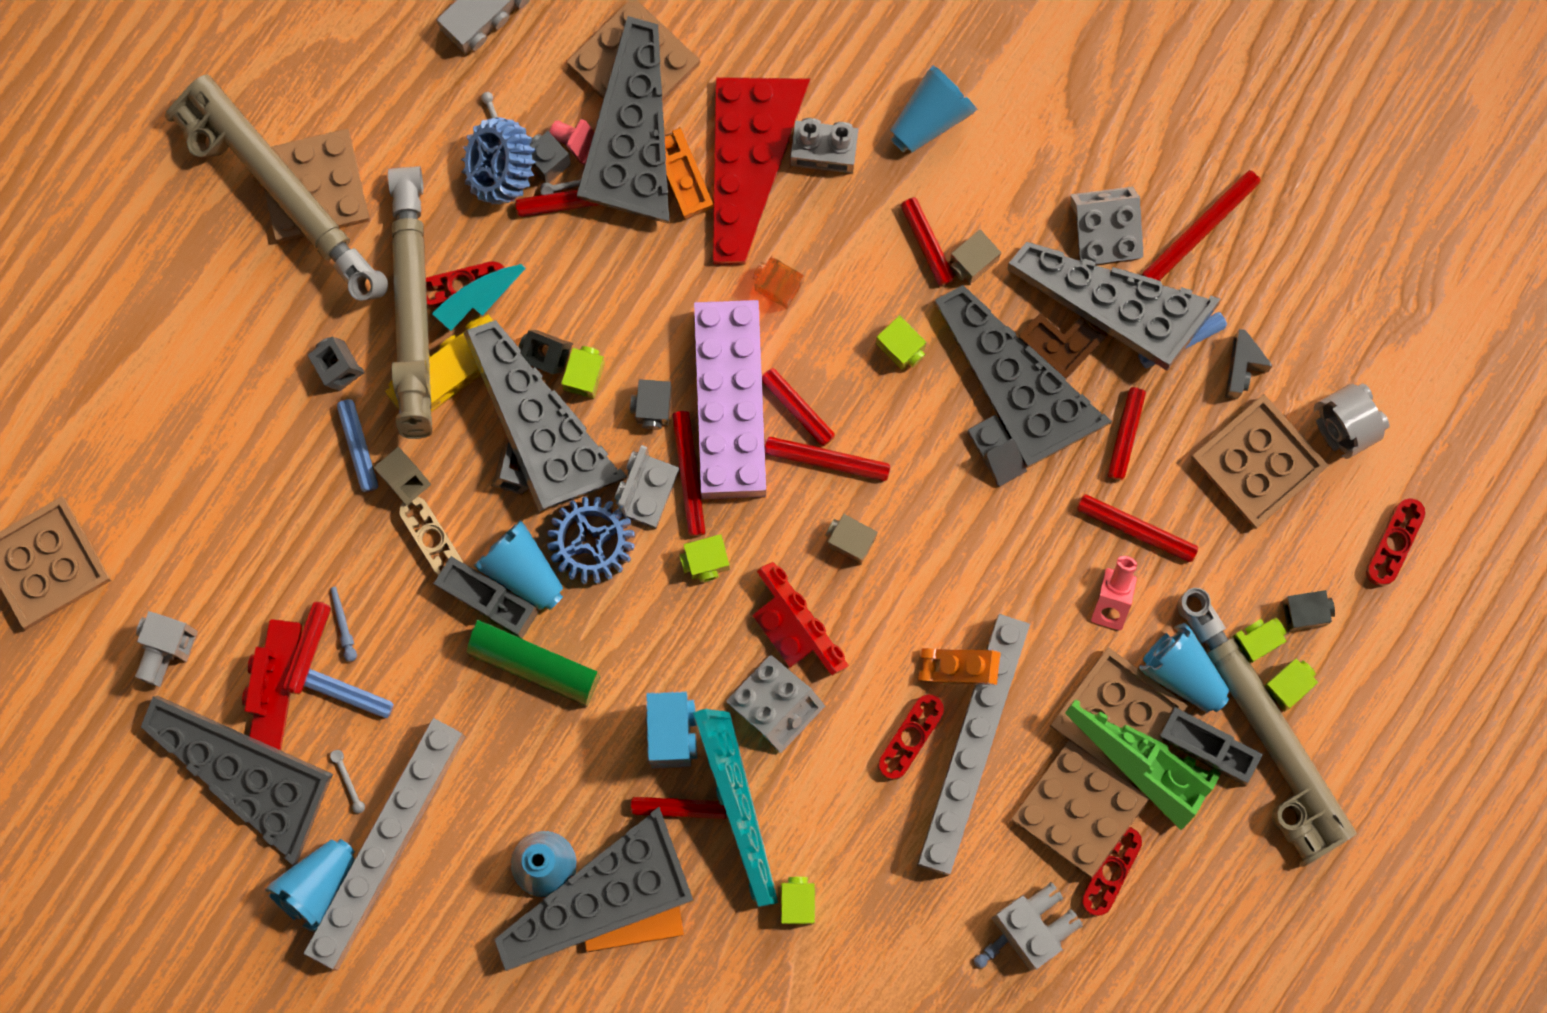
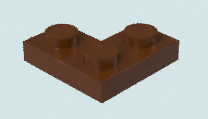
M1040 313L1018 338L1027 346L1033 348L1067 379L1109 334L1083 317H1080L1063 334Z

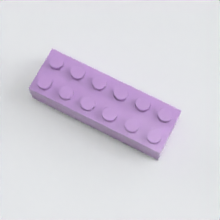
M759 300L694 302L702 499L766 497Z

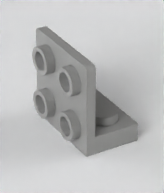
M1133 187L1070 194L1071 207L1077 216L1080 261L1083 262L1084 259L1094 261L1095 264L1139 259L1144 256L1140 197Z
M641 445L639 452L633 451L626 468L629 470L627 482H620L615 500H617L616 505H618L623 517L657 529L680 469L650 457L648 447Z
M772 655L768 656L727 699V703L759 730L780 753L825 707L823 702L807 684Z

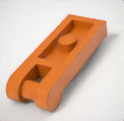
M681 127L672 130V134L665 137L666 177L684 219L714 208V204ZM675 146L678 147L680 152L668 155L667 149Z
M922 648L920 658L924 660L922 671H919L918 681L936 684L997 685L1001 652L994 650ZM936 661H940L939 672H935Z

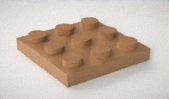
M629 0L567 61V65L604 99L627 16L658 24L663 101L701 64L700 59L637 0Z
M349 129L271 146L336 222L339 228L370 221ZM264 189L277 243L305 237Z
M1265 394L1191 456V459L1255 530L1329 466Z
M63 496L0 531V588L22 628L25 630L112 581Z
M1108 647L1050 727L1131 784L1132 781L1065 714L1066 710L1076 699L1080 701V707L1094 715L1102 712L1108 715V722L1120 728L1128 725L1162 742L1163 739L1160 735L1174 708L1176 707L1184 711L1188 705L1157 682L1144 675L1142 671Z
M1069 740L1012 817V821L1090 878H1093L1150 799L1142 791Z

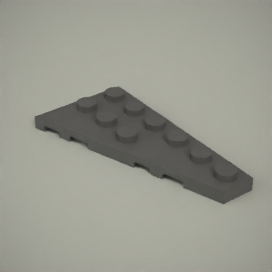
M158 695L153 696L141 727L169 753L175 754L186 764V768L194 776L198 775L209 785V789L241 819L255 827L263 835L262 838L271 846L277 847L286 856V860L293 866L297 864L333 774Z

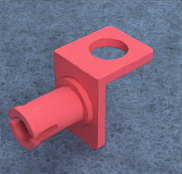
M583 119L580 120L576 128L564 124L560 120L555 121L550 128L552 136L557 141L567 145L581 164L586 165L595 133L593 129Z
M1120 556L1117 559L1115 570L1110 568L1105 570L1100 596L1091 618L1093 623L1116 630L1123 629L1132 604L1137 577L1133 576L1137 568V562L1133 558ZM1105 608H1114L1119 612L1120 616L1116 619H1108L1102 615L1101 611Z

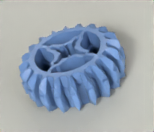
M500 117L482 120L480 125L474 126V133L467 135L469 144L463 146L466 151L465 158L461 159L465 162V168L462 170V173L467 175L465 184L471 187V194L478 196V200L491 202V204L515 202L517 197L523 196V189L530 187L528 178L534 176L531 167L532 164L536 163L532 160V154L536 149L530 146L532 137L527 136L526 128L521 127L514 120Z
M583 497L582 503L584 507L578 508L573 500L570 502L571 509L573 510L571 513H568L564 508L559 510L564 518L563 521L557 518L552 519V524L559 528V530H549L548 536L557 539V541L550 542L547 546L549 550H559L551 556L553 562L564 560L558 567L561 573L571 567L572 569L569 572L571 580H574L580 572L582 573L581 582L583 584H587L589 574L593 575L595 584H599L600 573L604 572L606 578L611 580L613 577L609 569L614 567L619 573L623 571V567L618 563L619 559L627 563L630 562V556L623 551L634 550V544L625 540L635 537V533L632 530H623L631 525V521L629 518L619 521L623 516L619 509L611 513L614 505L612 501L609 500L604 508H601L600 497L595 498L594 506H589L588 498ZM585 517H602L612 525L596 528L591 526ZM577 522L580 534L577 539L571 542V545L565 547L566 533L570 526ZM584 527L587 528L589 534H592L593 537H600V540H596L598 554L589 543L583 545V541H587ZM618 533L616 549L606 560L602 547L606 541L611 539L610 536ZM589 553L595 558L597 564L584 565L576 562L570 556Z

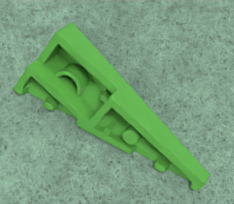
M1076 699L1065 712L1180 830L1196 816L1205 797L1213 790L1221 775L1215 769L1208 772L1196 766V759L1190 756L1182 759L1168 751V745L1128 725L1120 728L1108 722V715L1102 712L1094 715L1080 707V701Z

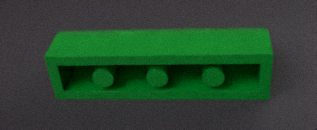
M477 620L467 646V654L586 707H588L601 678L598 671L480 620Z

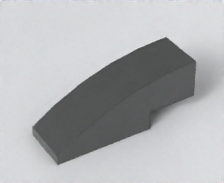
M452 556L434 582V585L521 639L539 613L535 606Z
M1176 707L1160 735L1162 739L1245 786L1249 783L1263 755L1234 740L1233 736Z

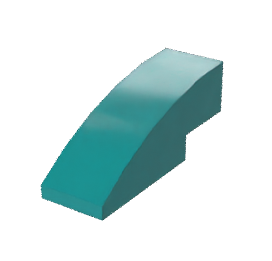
M518 264L484 275L461 288L443 302L432 314L450 331L455 328L472 308L483 316L526 267L523 264Z

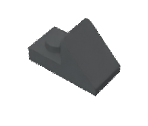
M1239 329L1234 335L1226 398L1238 399L1243 391H1248L1251 372H1246V369L1267 373L1272 368L1271 362L1248 332L1243 329Z
M997 415L968 429V435L998 487L1027 472L1015 439L1009 438Z

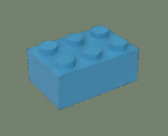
M687 692L646 693L648 757L651 767H691V759H697V739L695 733H690V726H696L693 712L696 711L694 700H688Z

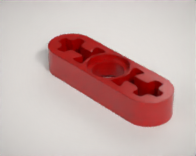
M489 261L426 277V292L428 286H433L435 290L444 289L442 282L447 281V287L452 296L456 293L453 289V283L457 278L466 277L473 282L475 281L473 274L478 273L480 278L489 274L490 270L497 271L504 268V266L499 262ZM445 291L435 293V299L430 300L427 296V308H438L451 296L446 297Z
M1408 498L1401 501L1395 507L1366 568L1367 578L1372 584L1386 586L1398 576L1425 518V508L1420 501ZM1410 506L1413 507V514L1417 516V519L1412 518L1407 523L1405 529L1395 527L1394 523L1399 526L1405 519L1406 514L1402 512V509L1406 510ZM1390 534H1399L1404 539V547L1401 551H1394L1389 548L1387 539ZM1387 556L1397 558V562L1392 559L1386 567V571L1390 573V576L1385 575L1382 579L1377 577L1379 571L1374 569L1375 566L1379 567L1382 565Z
M928 694L916 701L879 760V771L885 778L897 780L903 777L943 715L944 706L938 697ZM931 701L935 704L934 710L937 712V715L928 716L924 725H928L930 728L928 731H925L920 724L911 722L910 719L914 716L919 720L923 713L920 705L922 703L928 705ZM914 728L920 733L921 739L916 746L910 747L903 743L902 733L905 729ZM897 743L903 751L912 753V756L908 759L904 754L899 761V765L903 767L902 770H894L892 773H889L886 770L888 764L884 761L886 758L892 760L899 750L892 747Z
M1130 827L1123 836L1125 837L1127 834L1132 835L1131 842L1135 844L1134 848H1127L1122 856L1129 858L1127 864L1122 859L1109 855L1095 876L1090 879L1081 900L1083 909L1088 914L1101 916L1111 909L1142 847L1141 835L1134 828ZM1120 841L1113 850L1116 854L1122 846ZM1108 862L1118 864L1121 869V875L1116 881H1109L1103 876V867ZM1098 879L1103 885L1114 887L1112 894L1110 891L1105 890L1102 896V900L1106 902L1105 906H1099L1094 910L1091 908L1092 901L1088 898L1090 895L1095 896L1098 894L1101 886L1095 885Z

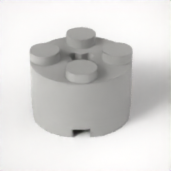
M1364 383L1358 386L1348 384L1314 405V412L1319 410L1321 417L1316 420L1321 435L1334 452L1338 449L1343 451L1345 454L1341 457L1349 459L1384 438L1385 430L1390 427L1388 418L1383 412L1378 411L1372 401V392Z

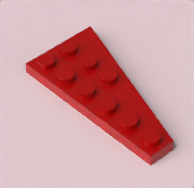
M716 77L713 264H746L771 189L775 183L790 141L795 121L798 118L801 105L810 85V79Z

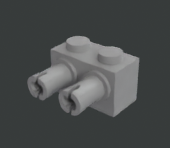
M804 118L802 121H795L791 166L853 173L859 128H853L852 124L846 122H835L834 125L821 124L820 120L814 118Z
M148 611L146 618L142 617L136 630V636H139L137 642L143 645L142 648L145 651L135 677L143 682L161 687L170 660L176 658L187 662L198 631L184 622Z
M1052 882L1048 883L1046 887L1029 899L1024 896L1017 898L992 917L994 923L1007 938L1030 972L1038 969L1061 952L1063 949L1060 942L1083 927L1080 919L1069 924V921L1077 916L1071 909L1049 926L1042 922L1040 915L1063 900L1060 892L1049 897V894L1057 889Z

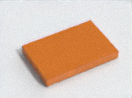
M680 906L585 941L586 952L683 936L684 928Z

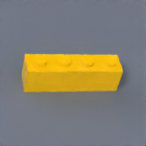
M489 314L483 318L478 316L471 320L465 328L468 330L492 322L493 319ZM463 333L458 337L453 335L447 338L440 345L441 350L433 356L429 355L431 413L481 376ZM392 380L388 384L390 388L385 392L399 410V402Z

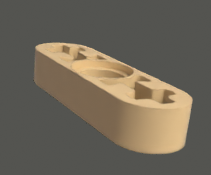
M416 497L408 505L402 502L400 516L435 573L439 576L441 573L440 569L444 567V564L438 555L434 560L431 558V555L442 552L446 546L450 548V550L443 551L449 559L452 556L463 563L460 555L425 500ZM413 504L417 508L423 506L424 509L420 511V515L425 523L429 519L433 521V523L422 526L418 532L414 530V528L420 527L417 520L413 516L407 518V515L410 513L409 507ZM430 530H435L441 535L439 545L434 548L426 547L423 544V536Z

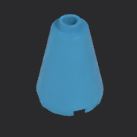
M932 65L890 131L894 136L890 140L903 153L907 149L913 153L973 115L978 109L967 96L964 98L959 88L940 69Z
M521 520L490 547L486 556L483 555L474 565L478 571L539 610H542L544 607L551 610L563 598L560 594L563 589L562 584L526 525Z
M1185 623L1175 626L1174 628L1178 632L1172 637L1167 633L1163 635L1142 659L1146 666L1140 665L1139 669L1144 675L1203 711L1210 712L1213 710L1217 712L1221 710L1229 700L1227 697L1229 688L1192 629Z
M538 831L529 834L517 844L512 854L511 870L516 883L525 892L534 896H549L576 873L577 858L572 846L564 837L554 832ZM543 855L545 858L544 864L536 867L534 865L536 858Z
M331 839L272 881L265 888V891L270 892L269 897L289 917L293 920L303 918L306 921L303 927L311 932H316L355 861L352 856L355 851L344 840L339 839L336 842Z

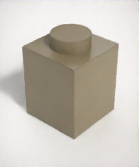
M980 229L951 253L950 262L952 265H950V268L960 280L966 279L971 285L999 261L1001 251Z
M399 446L374 467L406 505L431 486V483Z
M843 514L840 521L833 519L825 536L830 538L827 547L862 565L878 532Z

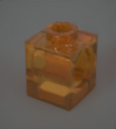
M772 256L766 264L763 262L759 264L752 277L756 280L754 283L756 292L788 309L804 283L803 274Z

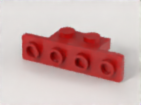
M774 562L760 567L757 573L772 592L774 598L752 616L790 668L795 666L814 651L831 675L846 669L849 665L845 660L843 651L833 644L827 636L824 625L820 620L814 618L807 608L804 597L793 589L788 582L786 572Z
M271 619L268 625L265 648L255 646L254 654H251L249 657L248 673L251 675L249 687L246 686L243 691L242 704L245 706L244 712L253 715L250 737L281 750L291 693L283 689V685L300 640L302 624Z

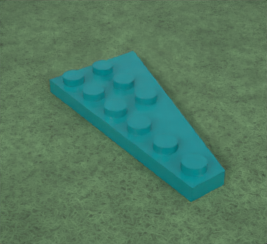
M712 709L695 711L693 715L708 756L711 771L717 783V797L720 804L725 806L741 854L743 866L750 880L749 891L751 898L754 902L757 901L758 907L779 903L730 712Z

